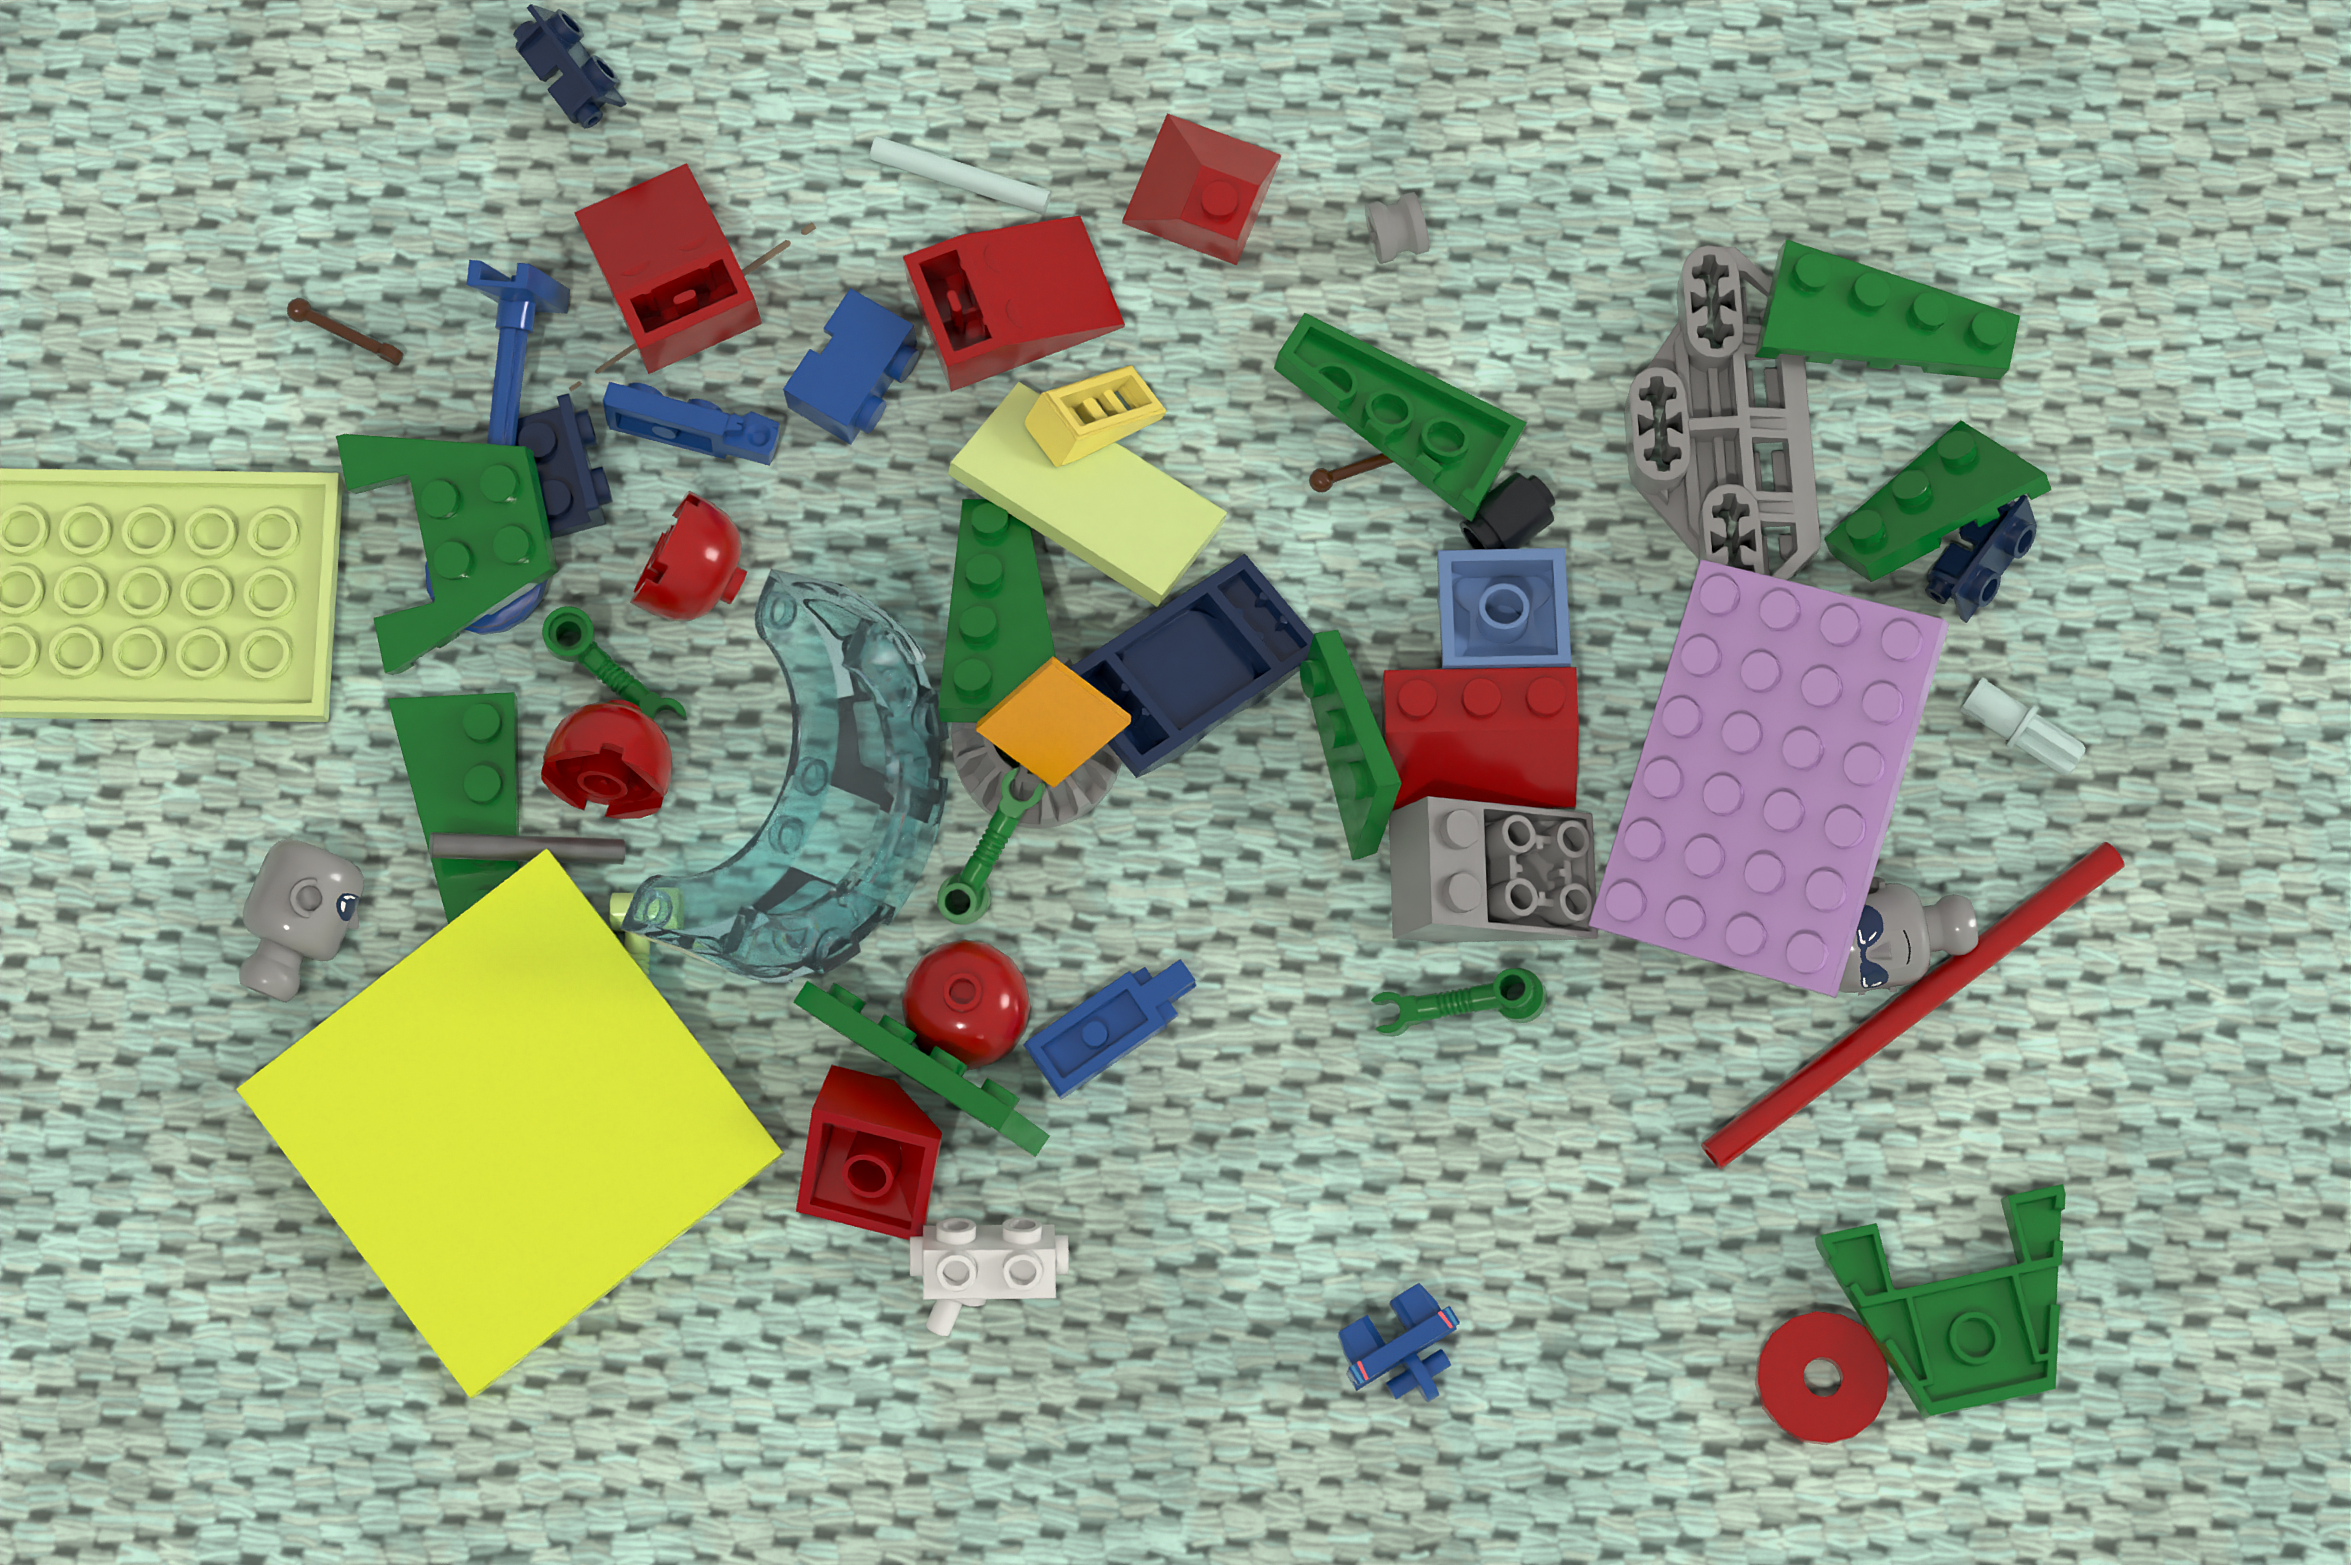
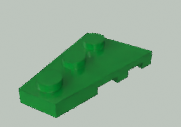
M1960 420L1827 535L1824 540L1829 552L1836 559L1870 582H1873L1940 548L1942 536L1965 524L1974 521L1978 527H1981L2000 517L1997 510L2000 506L2024 494H2027L2033 500L2052 489L2045 472Z
M1332 630L1314 633L1307 660L1302 661L1300 665V681L1305 695L1310 698L1352 860H1357L1377 853L1400 789L1401 781L1339 631Z

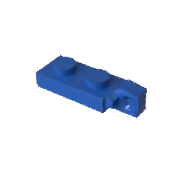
M609 382L603 398L606 422L610 430L726 459L727 455L770 466L780 437L779 422L753 411L741 417L735 413L730 415L709 401L702 399H689L687 402L663 396L659 390L643 383L633 382L624 386Z
M1181 959L1155 977L1150 975L1146 967L1134 974L1128 971L1030 1038L1023 1046L1059 1099L1062 1100L1167 1028V1024L1178 1016L1172 1003L1197 986L1195 984L1196 980Z

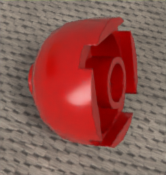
M688 491L672 515L677 518L675 525L671 524L666 533L662 532L633 591L635 595L630 601L631 604L670 621H692L703 617L711 611L719 600L730 605L747 575L746 570L738 567L742 542L739 530L727 513L715 504Z
M625 700L597 702L572 710L553 731L543 755L544 762L541 770V780L552 794L583 811L585 810L587 800L609 805L604 817L640 819L657 813L662 806L664 796L667 794L671 782L672 753L667 736L654 720L644 714L637 705Z
M967 939L940 944L922 956L906 979L901 1002L905 1026L917 1034L914 1043L918 1049L929 1056L934 1047L937 1046L967 1065L966 1071L991 1065L998 1059L1001 1060L1010 1054L1026 1032L1031 1010L1026 979L1012 958L988 943Z

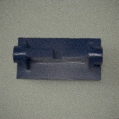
M530 4L527 9L536 22L526 21L514 31L513 36L517 40L515 48L539 80L546 82L559 69L563 73L547 90L571 123H580L584 129H588L602 119L603 113L600 108L605 103L621 108L627 103L614 87L619 83L617 75L601 58L596 55H589L580 43L584 33L575 20L561 9L554 12Z
M2026 495L2020 496L2016 502L2012 500L1997 508L2000 517L1981 527H1978L1974 521L1965 524L1959 532L1960 537L1976 547L1970 552L1951 543L1927 575L1929 584L1925 588L1926 594L1940 604H1946L1949 598H1952L1960 619L1965 623L1969 621L1978 607H1986L1994 599L2000 586L2001 575L2014 558H2022L2034 542L2037 525Z

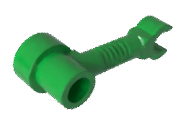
M565 606L552 611L543 623L542 635L546 648L554 657L567 662L577 661L592 675L597 676L598 680H602V683L611 688V691L616 692V695L620 696L622 700L637 705L644 714L653 720L662 710H671L681 719L687 720L685 709L678 701L672 698H661L654 691L649 690L638 679H634V676L630 675L628 671H625V668L620 667L619 663L611 659L597 645L592 621L584 611L576 607ZM567 632H577L581 635L579 642L573 646H564L559 643L560 638Z
M1019 767L1009 771L1004 776L1001 783L1002 798L988 824V828L985 829V834L979 840V845H976L973 856H970L962 872L947 878L939 888L937 894L939 910L952 923L959 925L971 924L984 916L991 904V891L986 881L993 870V866L996 864V860L999 859L1002 849L1008 843V838L1013 834L1026 810L1038 804L1044 796L1045 782L1039 783L1029 800L1018 799L1013 794L1012 783L1018 775ZM955 889L963 890L969 895L970 907L967 911L958 910L953 905L952 893Z
M1510 968L1500 972L1495 978L1494 983L1421 996L1409 995L1401 997L1394 992H1382L1374 996L1371 1001L1375 1005L1393 1003L1399 1006L1400 1016L1395 1023L1382 1025L1375 1029L1382 1035L1393 1037L1403 1034L1409 1026L1420 1024L1423 1021L1439 1019L1442 1016L1445 1018L1448 1015L1454 1016V1014L1460 1015V1013L1466 1014V1012L1472 1013V1011L1479 1012L1490 1009L1498 1010L1506 1019L1512 1022L1527 1023L1536 1019L1543 1012L1547 1002V992L1540 979L1531 971L1522 968ZM1517 983L1525 984L1524 994L1519 999L1507 1000V992L1512 985Z

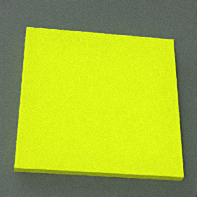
M547 848L236 1089L471 1399L477 1397L785 1155L780 1146Z

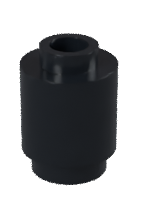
M1514 472L1487 494L1472 522L1466 518L1459 526L1465 539L1474 550L1519 549L1554 521L1550 508L1555 505V499L1548 487L1537 476L1531 475L1526 478L1522 474Z

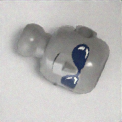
M284 839L274 844L265 856L243 910V923L246 929L261 940L256 952L247 957L240 967V984L258 993L287 1003L299 990L301 981L299 969L304 957L316 961H330L334 959L347 929L359 928L357 906L364 890V877L359 867L338 855L299 840Z
M1873 877L1838 991L1844 993L1858 992V996L1865 995V992L1876 989H1888L1890 992H1897L1896 986L1917 982L1925 975L1930 966L1931 952L1943 950L1957 956L1971 952L1978 944V929L1970 899L1952 894L1942 897L1935 905L1922 906L1918 894L1912 888L1900 883H1885V879Z

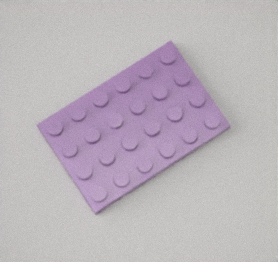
M1701 559L1588 926L1836 998L1949 624L1941 618Z

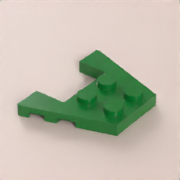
M355 434L336 436L347 491L358 494L410 480L435 598L433 603L373 618L385 673L394 675L408 670L414 666V661L436 647H444L459 637L460 631L486 614L493 615L558 573L533 450L524 446Z
M2063 1184L2008 1195L2001 1199L2017 1260L2016 1265L1896 1290L1892 1284L1877 1223L1822 1234L1815 1238L1817 1250L1923 1419L2047 1393L2056 1389L2060 1305L2056 1303L2058 1267L2062 1265L2063 1241H2060L2061 1211L2065 1209L2066 1197Z

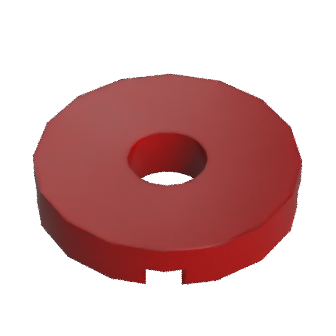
M1815 1311L1791 1318L1770 1335L1757 1358L1755 1386L1762 1409L1780 1429L1787 1432L1786 1434L1801 1442L1830 1445L1855 1437L1875 1421L1887 1398L1889 1371L1884 1355L1864 1326L1842 1314ZM1814 1360H1826L1836 1367L1840 1376V1384L1833 1395L1826 1397L1817 1396L1806 1387L1804 1370L1808 1363Z

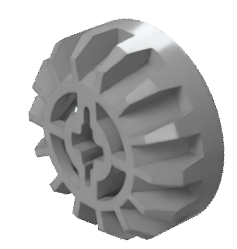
M1057 655L1056 659L1068 668L1073 665L1070 658ZM952 722V752L961 783L970 797L984 811L993 816L1002 798V780L1014 768L1001 759L992 742L975 730L977 723ZM1105 744L1055 788H1052L1045 782V793L1042 800L1026 810L1017 826L1035 829L1051 828L1070 823L1086 815L1105 798L1112 788L1121 768V759L1108 744ZM1016 761L1020 770L1012 783V791L1018 799L1029 800L1039 783L1044 781L1035 774H1028L1031 771Z

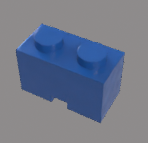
M852 288L849 289L823 328L824 332L832 338L821 355L809 349L783 388L789 409L850 445L860 430L868 434L874 429L886 407V401L882 397L893 380L902 383L907 379L915 367L920 351L915 348L917 340L912 323Z

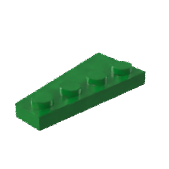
M1787 239L1778 252L1754 357L1776 359L1779 354L1805 356L1806 362L1831 364L1835 359L1867 362V368L1889 370L1895 364L1921 367L1924 373L2000 380L2010 368L2020 316Z
M1307 313L1303 314L1279 351L1274 369L1471 522L1521 439L1527 422Z
M962 499L938 710L941 722L977 723L1052 656L1056 658L1030 526L987 499Z
M509 692L387 698L428 851L431 832L519 835L518 708L516 694ZM430 858L448 924L520 869V861Z
M806 981L793 1003L884 1062L892 1064L897 1070L933 1093L943 1096L947 1101L985 1126L994 1128L1034 1157L1038 1155L1050 1135L1014 1110L1020 1100L1016 1095L989 1078L985 1080L981 1088L962 1077L968 1068L963 1062L937 1046L934 1047L929 1056L911 1046L917 1034L886 1014L883 1015L878 1024L860 1013L866 1003L836 983H833L826 993L814 984Z

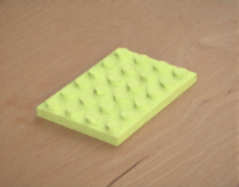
M0 468V718L328 722L343 479L340 474L323 472Z

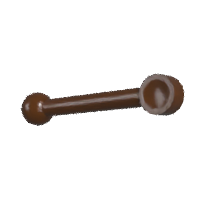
M296 298L288 303L287 314L295 322L307 320L377 354L378 357L395 366L399 365L404 356L396 347L388 343H380L312 310L311 305L305 299Z
M1381 453L1331 471L1318 468L1311 473L1309 484L1314 491L1323 493L1328 491L1335 482L1393 463V461Z

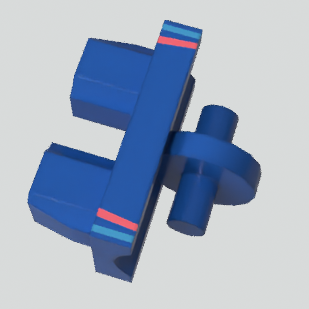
M1418 1283L1392 1299L1389 1303L1406 1333L1385 1344L1368 1315L1338 1332V1339L1343 1353L1350 1364L1346 1375L1356 1391L1402 1364L1405 1371L1386 1382V1386L1395 1400L1414 1388H1417L1426 1402H1430L1439 1396L1432 1377L1451 1366L1448 1357L1442 1349L1422 1361L1417 1354L1457 1330L1456 1326L1460 1324V1321L1450 1306L1441 1310L1437 1301Z

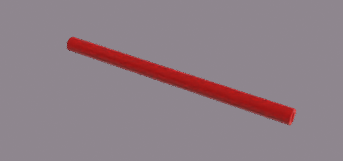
M2103 842L1979 935L1978 944L1971 952L1965 955H1953L1701 1143L1702 1149L1718 1169H1723L2123 869L2125 864L2118 851L2108 842Z

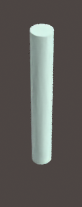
M878 136L874 139L869 159L1043 215L1051 198L1052 192Z

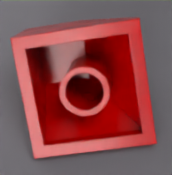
M1167 113L1123 217L1122 224L1237 265L1279 165L1281 155Z
M831 1064L812 1107L796 1212L910 1240V1237L923 1236V1226H926L942 1131L895 1080Z

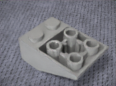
M1429 796L1391 812L1389 817L1392 931L1394 939L1442 943L1583 940L1598 938V930L1588 926L1596 902L1593 817L1591 813Z

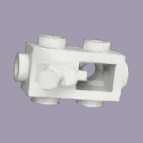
M949 1218L939 1221L936 1226H923V1236L910 1237V1276H923V1300L936 1299L926 1322V1327L941 1336L950 1335L963 1304L971 1307L984 1305L986 1299L1056 1298V1275H1068V1235H1055L1054 1224L1042 1225L1040 1221L1033 1218H1012L1004 1221L1002 1225H976L975 1222L969 1219Z

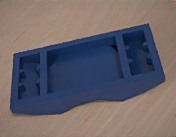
M1243 554L1075 663L1069 669L1131 715L1130 724L1107 744L1135 778H1138L1183 755L1217 726L1235 714L1258 704L1300 671L1302 661L1307 660L1314 634L1248 556Z

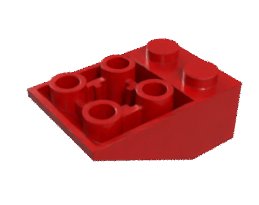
M687 163L574 212L648 374L762 324L756 301Z
M1080 215L962 234L903 256L907 283L951 392L1125 327Z

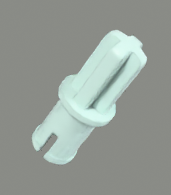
M1984 677L1981 678L1960 710L1963 714L1969 715L2009 741L2006 747L2010 750L2016 745L2061 775H2069L2084 755L2085 747L2081 742L2036 714L2039 707L2033 705L2031 709L1989 683Z

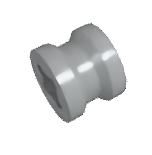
M1415 192L1403 194L1397 203L1386 206L1379 201L1365 204L1367 227L1377 260L1380 264L1391 262L1398 253L1408 250L1416 255L1429 252L1427 226Z

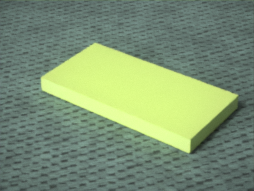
M1018 382L951 461L948 475L995 505L1007 510L1009 514L1156 607H1159L1221 528L1227 512L1116 442L1075 462L1060 467L1054 466L1025 426V418L1040 394Z

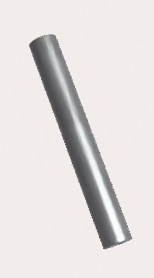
M431 832L429 840L430 858L531 861L547 848L558 862L623 865L625 860L624 839Z

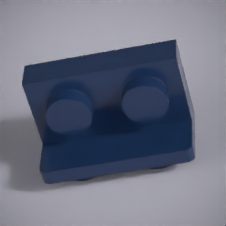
M569 393L557 396L558 408L518 418L515 446H524L533 450L552 539L605 525L606 520L602 505L613 502L603 466L592 469L586 448L598 444L588 409L576 411Z

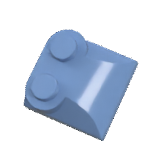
M1565 548L1438 550L1437 604L1440 619L1442 669L1571 667Z

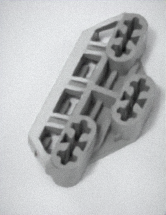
M1709 245L1700 247L1688 255L1679 277L1676 293L1679 321L1648 368L1635 377L1629 389L1624 410L1629 476L1633 486L1696 556L1699 564L1701 559L1723 565L1728 564V547H1723L1727 538L1726 523L1724 519L1717 518L1719 511H1729L1731 521L1738 522L1731 539L1732 554L1737 553L1733 566L1770 576L1767 536L1761 535V528L1790 526V535H1779L1778 537L1780 558L1785 563L1771 576L1788 581L1793 575L1794 578L1817 555L1821 547L1804 356L1779 354L1775 359L1776 368L1764 369L1767 408L1755 407L1752 369L1746 370L1745 361L1770 360L1769 358L1754 357L1765 309L1759 315L1760 325L1748 324L1745 287L1740 288L1739 278L1745 279L1766 297L1769 295L1772 280L1736 247ZM1699 275H1709L1710 283L1717 286L1711 305L1712 317L1716 316L1713 324L1714 339L1716 343L1722 344L1719 349L1711 348L1709 339L1703 338L1708 323L1707 306L1704 307L1707 298L1706 285L1703 279L1698 278ZM1647 395H1656L1659 405L1664 406L1659 429L1660 438L1664 437L1661 444L1662 461L1664 464L1670 465L1668 471L1665 472L1658 471L1656 462L1650 460L1655 445L1654 428L1651 429L1654 420L1653 406L1650 401L1645 400ZM1782 442L1783 451L1771 453L1774 492L1763 491L1760 453H1753L1752 444Z

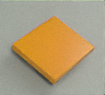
M1052 656L977 722L975 730L1052 788H1055L1127 727L1131 722V715Z

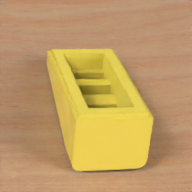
M1129 365L1041 393L1025 418V426L1053 465L1060 467L1082 459L1161 420L1167 411L1134 367ZM1118 391L1132 410L1127 411L1114 392Z

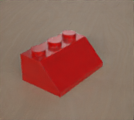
M1576 667L1384 670L1381 686L1382 737L1401 781L1392 811L1427 796L1544 809L1576 808L1579 738Z

